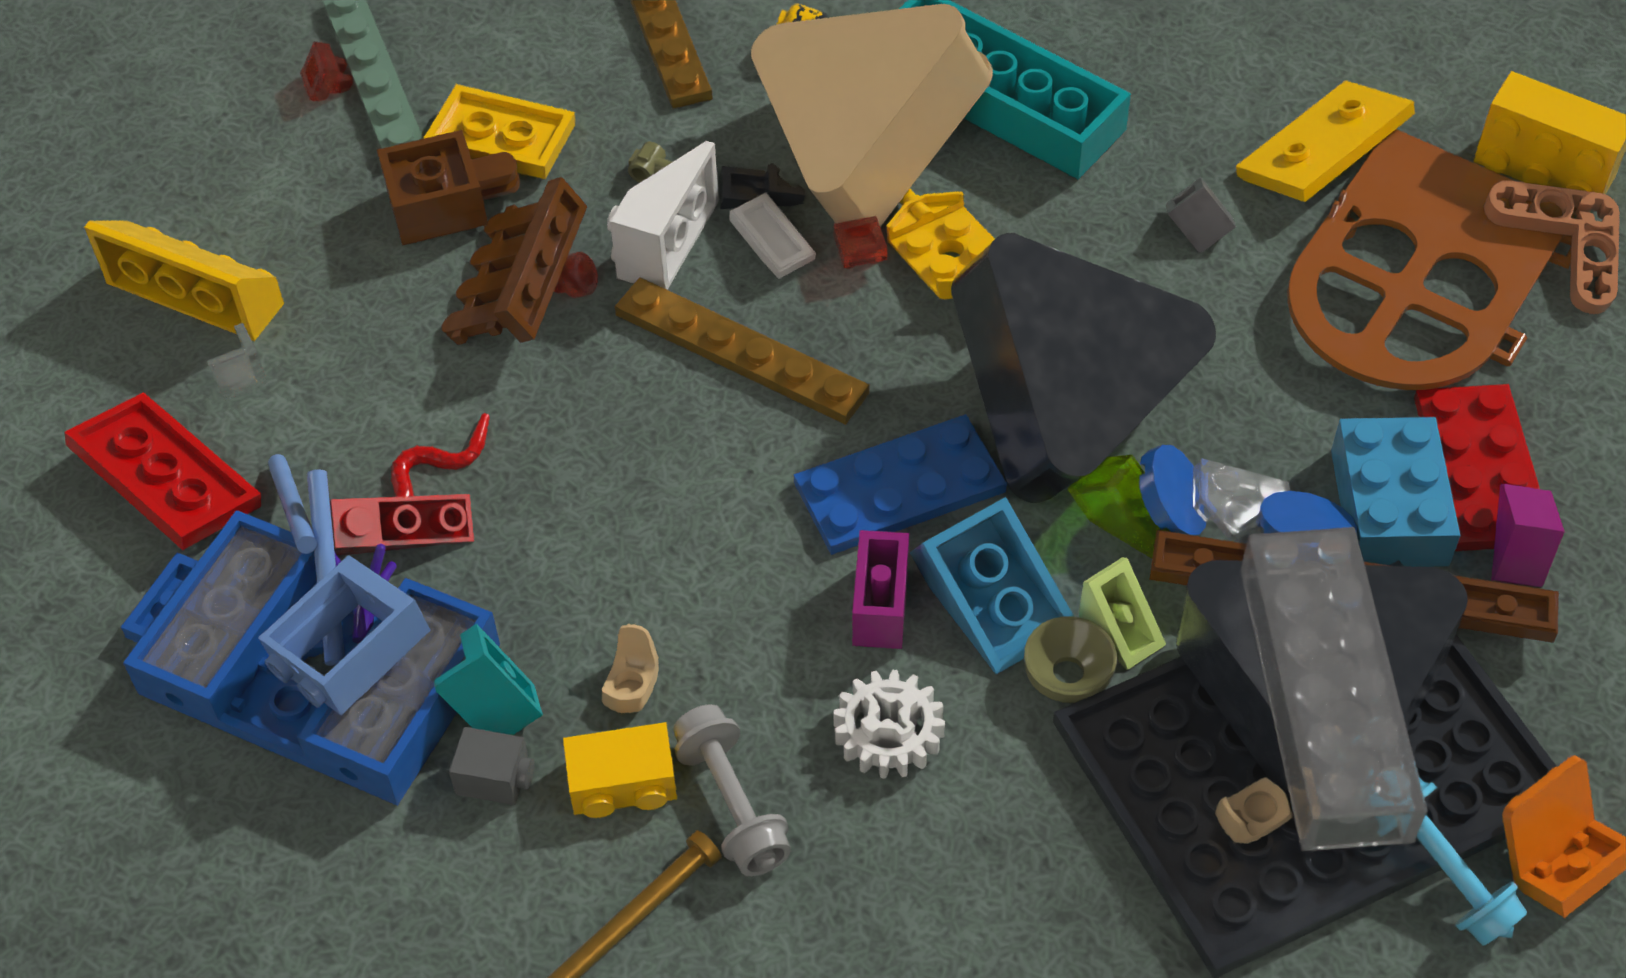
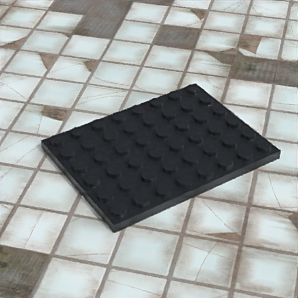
M1400 560L1389 564V566H1404ZM1455 635L1443 667L1351 826L1345 832L1338 835L1323 836L1315 834L1303 827L1293 813L1291 819L1256 841L1235 843L1222 828L1215 815L1219 801L1224 797L1229 798L1260 779L1269 778L1181 656L1054 712L1053 717L1055 727L1213 978H1218L1442 870L1401 817L1380 831L1376 828L1377 817L1366 800L1381 789L1379 787L1381 776H1392L1395 779L1405 770L1411 768L1423 782H1433L1437 788L1417 804L1458 855L1465 859L1505 840L1506 835L1502 817L1505 807L1514 797L1521 795L1546 776L1551 769L1557 767L1457 635Z

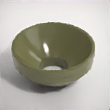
M1064 616L1048 620L1033 630L1025 645L1024 665L1028 679L1041 694L1059 702L1076 703L1107 688L1116 669L1117 652L1114 642L1099 625L1083 618ZM1060 662H1074L1081 667L1083 677L1075 683L1061 682L1054 675V667Z

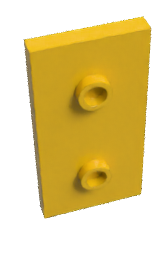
M1345 80L1237 164V176L1246 182L1306 202L1415 114L1414 101Z

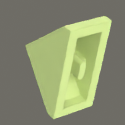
M1120 558L1083 582L1078 617L1099 625L1108 633L1114 642L1117 660L1126 670H1129L1166 645L1128 558Z

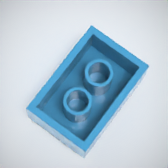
M1436 417L1340 419L1331 453L1340 505L1354 518L1358 528L1349 553L1350 560L1389 565L1400 560L1404 566L1411 567L1449 566L1461 535Z

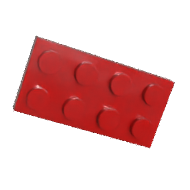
M1509 384L1416 390L1414 401L1418 416L1436 417L1461 535L1455 551L1494 549L1500 485L1508 484L1540 489Z
M144 392L64 432L66 446L182 550L221 530L236 510L249 514L261 507V493Z

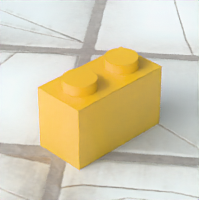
M666 722L563 738L569 793L574 815L584 814L590 818H601L612 814L617 808L637 806L643 810H653L664 806L669 800L677 799Z

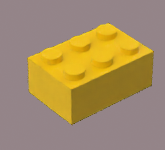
M1511 71L1490 105L1473 162L1483 165L1486 169L1493 172L1503 173L1525 183L1596 192L1606 195L1616 177L1626 150V114Z

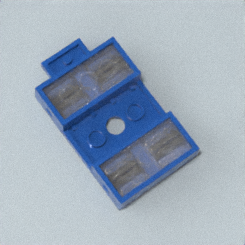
M236 510L199 561L178 552L174 555L121 626L125 637L137 642V645L123 664L138 694L398 806L457 713L436 692L434 680L466 659L460 634L475 624H478L498 647L500 646L493 612L405 578L398 589L416 601L431 631L342 715L325 703L320 707H316L300 692L297 687L298 683L292 679L284 683L270 671L264 662L269 655L258 639L260 635L317 584L314 551L308 554L299 552L290 531ZM354 610L342 620L345 656L358 645V643L352 641ZM374 616V624L365 638L383 621ZM323 639L301 658L303 662L308 657L318 656L324 652Z

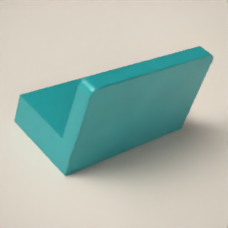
M478 624L461 633L460 638L466 659L434 680L436 692L474 729L514 735L543 716L535 685Z

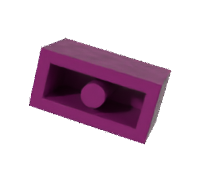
M860 530L852 610V646L902 649L908 576L909 533Z

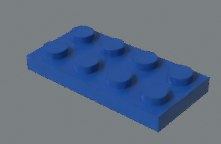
M966 414L794 474V484L831 555L858 546L860 530L896 532L1005 493L1007 485Z

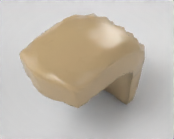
M635 624L621 626L614 663L602 687V703L618 713L640 712L647 703L657 680L659 658L648 630L642 626Z
M1263 778L1229 798L1224 797L1217 805L1215 815L1222 828L1235 843H1249L1258 840L1283 825L1293 817V812L1287 794L1269 779Z

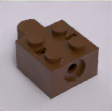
M462 130L377 150L402 246L488 225L483 200L515 193L520 186L517 162L513 155L508 152H500L471 159Z

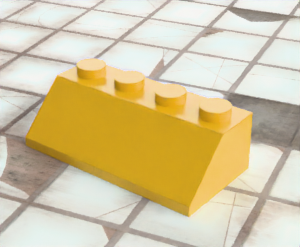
M89 221L84 226L106 283L253 341L257 339L284 305L276 277L264 269H253L236 262L227 255L211 253L199 248L190 241H180L162 234L153 227H143L130 221Z

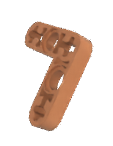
M1516 181L1496 183L1491 188L1483 206L1488 219L1500 226L1572 236L1571 302L1577 309L1585 313L1599 314L1606 311L1616 298L1618 291L1620 212L1616 202L1608 195L1596 192ZM1501 198H1506V199H1508L1509 205L1512 206L1513 208H1512V209H1507V208H1505L1504 202L1501 201L1500 199H1501ZM1527 200L1532 202L1528 212H1526L1529 204H1525ZM1543 202L1555 203L1562 210V216L1552 218L1545 215L1540 209V204ZM1574 207L1576 208L1574 215H1577L1576 219L1571 218ZM1590 210L1597 211L1598 218H1601L1602 221H1596L1594 214L1589 213ZM1587 246L1600 248L1606 256V261H1591L1584 254L1583 248ZM1593 277H1598L1595 282V293L1601 296L1599 299L1592 298V292L1587 290Z

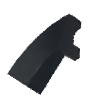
M773 163L768 165L766 172L764 170L722 166L719 175L720 209H735L764 193H767L778 207L796 206L803 204L806 195L805 189L800 185L792 187L779 176L780 169Z

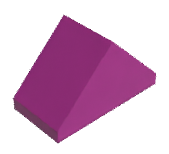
M1508 484L1500 485L1491 581L1543 587L1565 532L1552 491Z

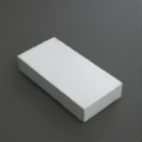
M767 193L730 211V222L778 279L815 260V251Z

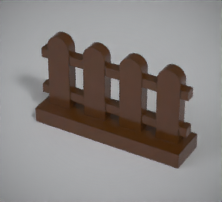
M563 177L547 182L539 202L520 208L515 204L507 206L505 212L496 214L487 221L488 225L484 226V232L492 239V242L476 250L470 259V264L479 273L477 277L464 281L456 291V297L464 304V308L450 314L441 326L442 331L457 345L466 343L468 337L487 332L491 336L500 335L503 328H507L520 343L535 339L588 207ZM497 300V301H495V302L483 304V303H486V302H490V301Z

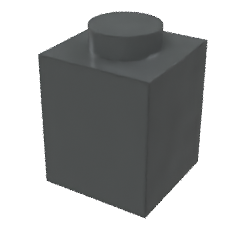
M464 727L449 774L456 795L516 805L520 789L528 790L532 783L535 763L534 759L528 756L524 737Z

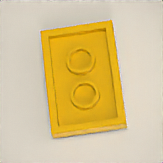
M456 84L424 138L462 130L471 159L508 152L513 155L517 162L518 173L546 179L575 126V112Z

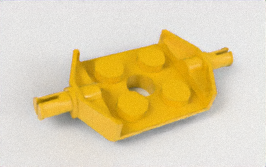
M909 189L899 202L902 205L901 209L887 224V241L940 299H953L951 286L956 275L995 238L964 207V193L962 191L923 194L920 196ZM946 252H955L960 255L954 258L950 255L942 254Z

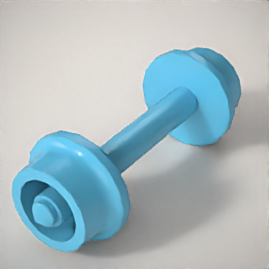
M1411 768L1405 770L1395 779L1392 776H1381L1379 782L1381 789L1366 800L1377 817L1375 826L1380 831L1401 817L1473 906V909L1455 924L1458 930H1468L1482 946L1499 936L1512 938L1513 926L1527 914L1526 909L1516 896L1518 886L1514 882H1510L1493 894L1488 892L1417 804L1437 788L1433 782H1423Z

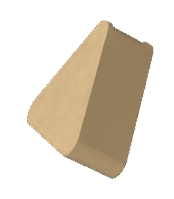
M948 4L776 24L764 30L757 37L751 49L752 61L808 188L840 230L847 236L855 239L866 238L878 231L989 86L993 75L992 66L987 57L977 51L965 31V21L957 8Z

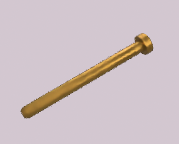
M698 830L695 831L686 840L689 849L547 978H580L701 865L705 863L708 867H712L721 859V853L716 845L704 833Z

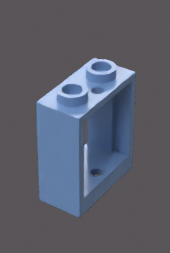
M348 555L260 635L258 639L269 655L264 662L278 679L284 683H287L290 679L298 683L297 687L300 692L313 705L320 707L325 703L342 715L431 630L412 597ZM358 605L383 621L325 676L301 660L309 650Z

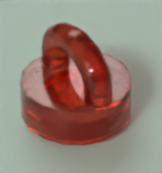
M582 251L568 254L554 292L558 294L567 293L573 298L591 295L596 290L598 283V274L593 260Z

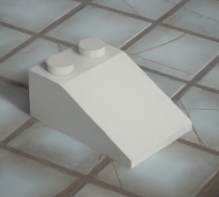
M705 141L629 189L619 206L615 205L612 208L608 217L607 228L612 235L611 259L615 261L618 279L635 283L641 277L668 290L719 202L715 143Z

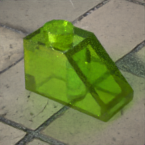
M1132 454L1106 457L1094 471L1073 483L1067 490L1090 522L1152 559L1156 531L1161 529L1153 522L1140 492L1139 475L1145 472ZM1164 528L1161 530L1171 532L1168 528Z

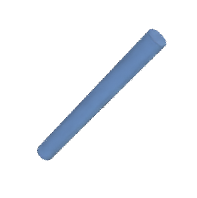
M273 455L268 460V466L297 550L303 554L311 553L315 550L317 542L288 462L283 455Z
M325 470L307 472L311 524L317 542L314 550L317 583L336 567L327 471ZM342 621L322 638L325 665H337L345 657Z

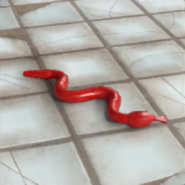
M487 413L481 415L469 440V447L462 452L450 453L433 446L418 445L402 451L395 461L392 462L391 483L395 497L414 496L409 470L415 465L428 464L452 470L471 465L484 449L490 416Z

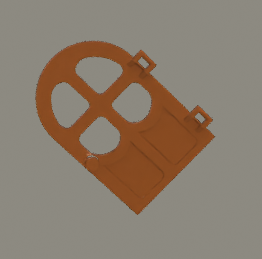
M1396 129L1376 145L1346 190H1342L1338 201L1335 200L1330 213L1296 261L1287 290L1289 312L1299 334L1312 350L1330 365L1351 377L1373 385L1400 390H1426L1448 386L1471 376L1489 358L1507 367L1512 365L1527 340V336L1509 326L1548 262L1569 269L1571 265V248L1566 256L1555 251L1561 242L1571 246L1572 236L1505 227L1493 223L1484 212L1485 200L1496 183L1514 180ZM1501 198V199H1500L1501 201L1504 202L1505 208H1507V209H1512V208H1513L1512 206L1509 205L1508 199H1506V198ZM1527 200L1526 203H1525V204H1529L1528 207H1527V209H1526V212H1528L1529 207H1530V205H1531V203H1532L1531 201H1528V200ZM1543 202L1540 204V209L1545 215L1552 218L1562 216V210L1555 203ZM1575 207L1573 210V214L1571 215V218L1573 219L1576 217V215H1574V212L1576 210ZM1351 211L1357 214L1359 217L1358 221L1350 217ZM1385 225L1404 232L1412 240L1415 252L1401 272L1390 273L1348 254L1343 249L1342 244L1345 240L1355 235L1357 227ZM1452 258L1463 259L1477 265L1489 276L1495 287V296L1485 309L1474 311L1427 290L1423 282L1439 261ZM1333 272L1381 294L1383 301L1362 332L1356 334L1345 333L1333 327L1326 320L1317 297V283L1321 275ZM1408 310L1419 311L1462 331L1467 339L1455 351L1445 356L1425 361L1402 360L1392 355L1385 347V342L1402 315ZM1503 339L1513 343L1509 352L1498 348Z

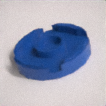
M1160 445L1148 450L1141 457L1140 465L1145 466V473L1139 475V488L1144 505L1153 522L1161 530L1168 528L1174 533L1199 535L1206 528L1208 510L1205 492L1194 466L1182 451L1172 445Z
M1297 491L1275 492L1264 498L1256 519L1257 527L1262 526L1264 528L1263 536L1271 545L1287 554L1306 560H1317L1318 554H1330L1329 560H1335L1350 553L1358 530L1354 518L1341 506L1326 498Z

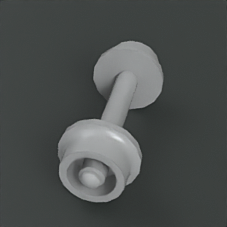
M703 705L688 711L676 721L673 727L677 741L675 756L683 765L694 766L706 761L737 824V827L725 837L721 845L724 857L729 861H735L739 870L745 876L762 875L775 869L791 853V847L786 838L788 823L784 817L778 814L756 817L725 755L737 743L740 737L738 724L733 719L726 718L721 708L717 705Z

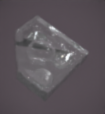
M1201 458L1193 468V508L1205 522L1212 519L1229 539L1228 541L1276 548L1264 538V528L1262 526L1257 527L1256 519L1264 498L1275 492L1290 491L1289 482Z

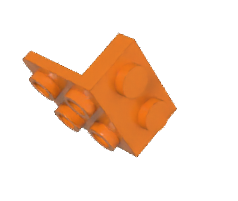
M1575 755L1569 757L1559 766L1551 769L1546 776L1521 795L1514 797L1505 807L1502 817L1513 882L1522 893L1564 918L1626 870V837L1596 821L1594 818L1588 769L1585 760Z

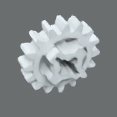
M892 670L889 680H882L878 672L873 671L871 672V683L867 685L857 678L853 680V695L841 692L839 695L840 709H834L836 745H844V759L851 761L859 757L860 771L863 773L867 772L872 765L879 767L880 778L887 777L889 768H897L899 774L902 777H906L908 764L912 762L921 769L925 768L926 753L938 754L939 738H944L945 721L942 720L943 704L942 702H933L934 689L928 686L918 690V676L914 674L906 682L899 681L898 670ZM862 712L864 718L861 720V727L857 729L855 721L859 713ZM921 718L923 728L919 735L915 733V725H917V720Z

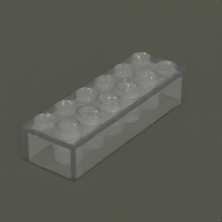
M1355 527L1250 534L1243 558L1241 574L1302 851L1414 843L1427 813V807Z

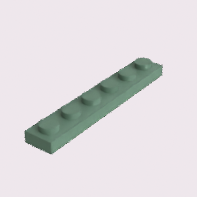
M322 0L380 149L424 139L367 1Z

